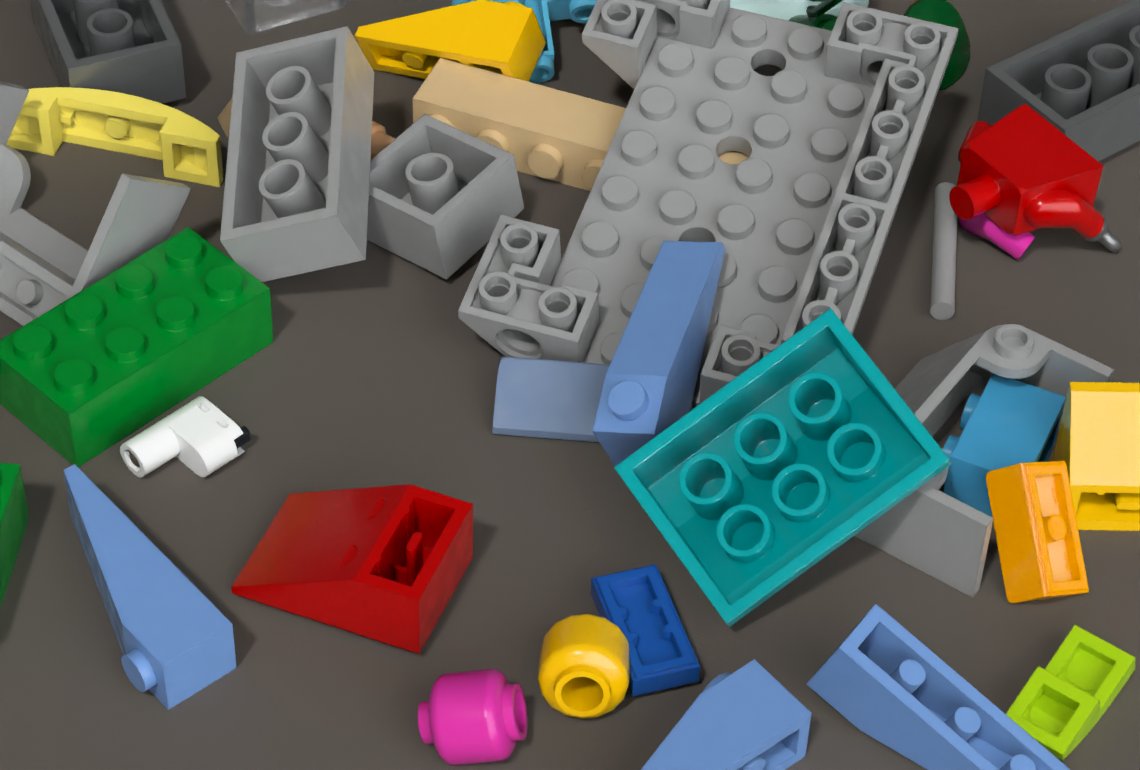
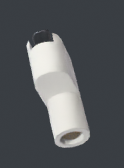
M198 396L120 446V453L128 469L140 478L174 457H177L195 474L205 478L245 452L241 446L250 441V432L246 426L240 428L203 396Z

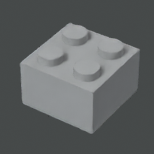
M426 114L421 116L370 160L367 240L446 280L490 240L500 215L515 218L525 208L513 154Z

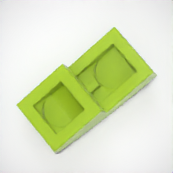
M1074 625L1046 668L1043 669L1040 666L1036 668L1006 715L1054 756L1064 760L1086 737L1124 687L1135 670L1136 657Z

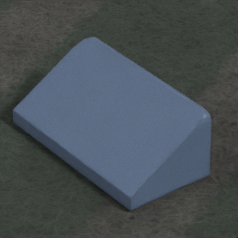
M501 357L497 373L492 434L599 442L593 433V427L605 376L610 365Z

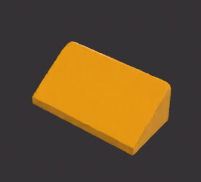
M1065 461L1018 463L989 471L986 474V484L992 517L994 518L995 535L1008 601L1010 603H1022L1089 593Z

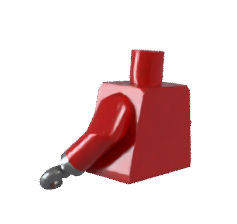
M1027 104L1019 106L993 125L985 121H977L970 126L958 152V160L961 166L957 186L953 187L949 193L951 207L959 218L970 220L984 213L1006 233L1012 235H1020L1040 228H1071L1087 241L1093 242L1098 240L1112 252H1117L1121 249L1122 243L1108 229L1106 217L1093 208L1104 167L1100 162Z

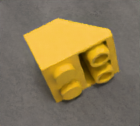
M1069 382L1052 461H1065L1078 530L1140 531V383Z

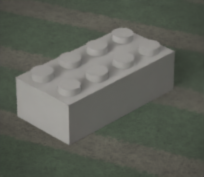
M348 26L236 53L220 242L234 262L261 282L366 260L375 72Z

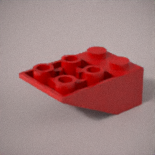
M412 484L291 493L231 586L232 594L420 654L473 559V503Z

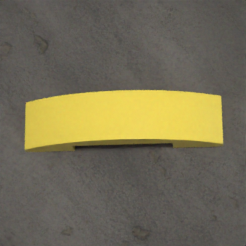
M73 87L28 89L29 93L7 142V145L14 149L55 156L62 142L163 160L164 177L215 187H220L224 180L220 135L206 124L178 109L146 98L120 92Z

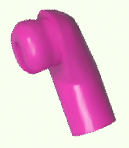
M984 213L970 220L959 218L962 228L968 233L991 241L1017 261L1036 237L1031 232L1020 235L1008 234Z

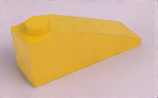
M475 0L359 26L354 35L373 70L426 79L438 60L443 58L529 82L546 44L533 8L513 1L500 3L488 0Z

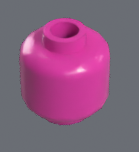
M488 668L443 674L432 685L429 701L420 702L418 707V727L424 744H434L441 759L449 765L460 766L503 761L512 754L516 742L524 740L527 735V708L522 688L517 683L510 684L505 674L496 669Z

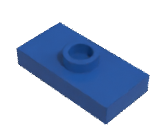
M656 564L591 578L590 594L599 616L617 625L628 640L630 661L628 687L632 697L699 682L700 665Z

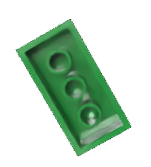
M187 227L0 340V404L69 463L75 464L79 468L272 344L274 341L270 288Z

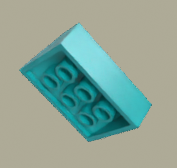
M830 308L624 459L614 469L725 623L730 627L952 463Z

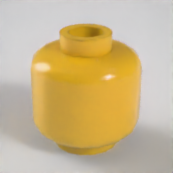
M591 614L571 615L556 622L545 634L540 650L538 681L542 696L550 707L563 715L579 719L597 718L613 711L625 698L629 685L630 661L627 638L617 625L600 616Z

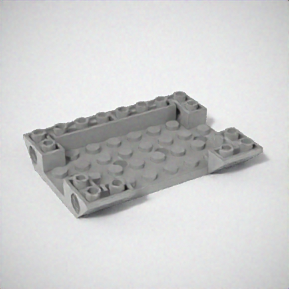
M597 0L582 32V43L628 83L634 91L561 259L559 229L500 215L458 309V318L507 357L610 365L663 241L723 242L726 249L690 411L830 308L853 335L952 54L959 28L843 2L834 28L830 31L731 8L730 0ZM770 64L781 68L782 71L777 72L773 76H764L758 74L754 69L761 65ZM729 151H738L747 155L748 159L743 160L739 164H728L720 160L719 156Z

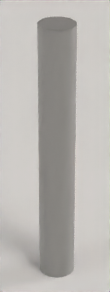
M950 182L938 184L934 194L930 313L938 320L950 319L955 313L957 215L951 207L949 193L956 185Z

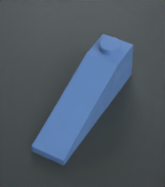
M663 241L607 370L594 422L593 433L614 466L618 465L690 412L726 249L723 242Z
M75 464L64 469L70 516L123 653L121 657L123 669L134 687L140 692L149 690L169 710L235 670L237 666L233 624Z
M877 604L869 610L807 682V685L860 731L927 770H1070Z
M754 659L732 674L723 673L715 677L696 698L641 770H786L806 756L812 712Z

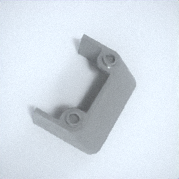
M0 81V311L24 326L169 239L191 188L183 183L122 173L90 248L87 250L21 208L30 186V167L26 158L20 152L7 145V142L29 90L21 85Z
M1003 324L923 357L898 384L895 390L938 444L962 416L971 393L982 395L992 373L1066 396L1069 382H1112L1115 369L1024 326ZM947 467L854 535L973 598L980 589L994 518L939 490L946 480Z

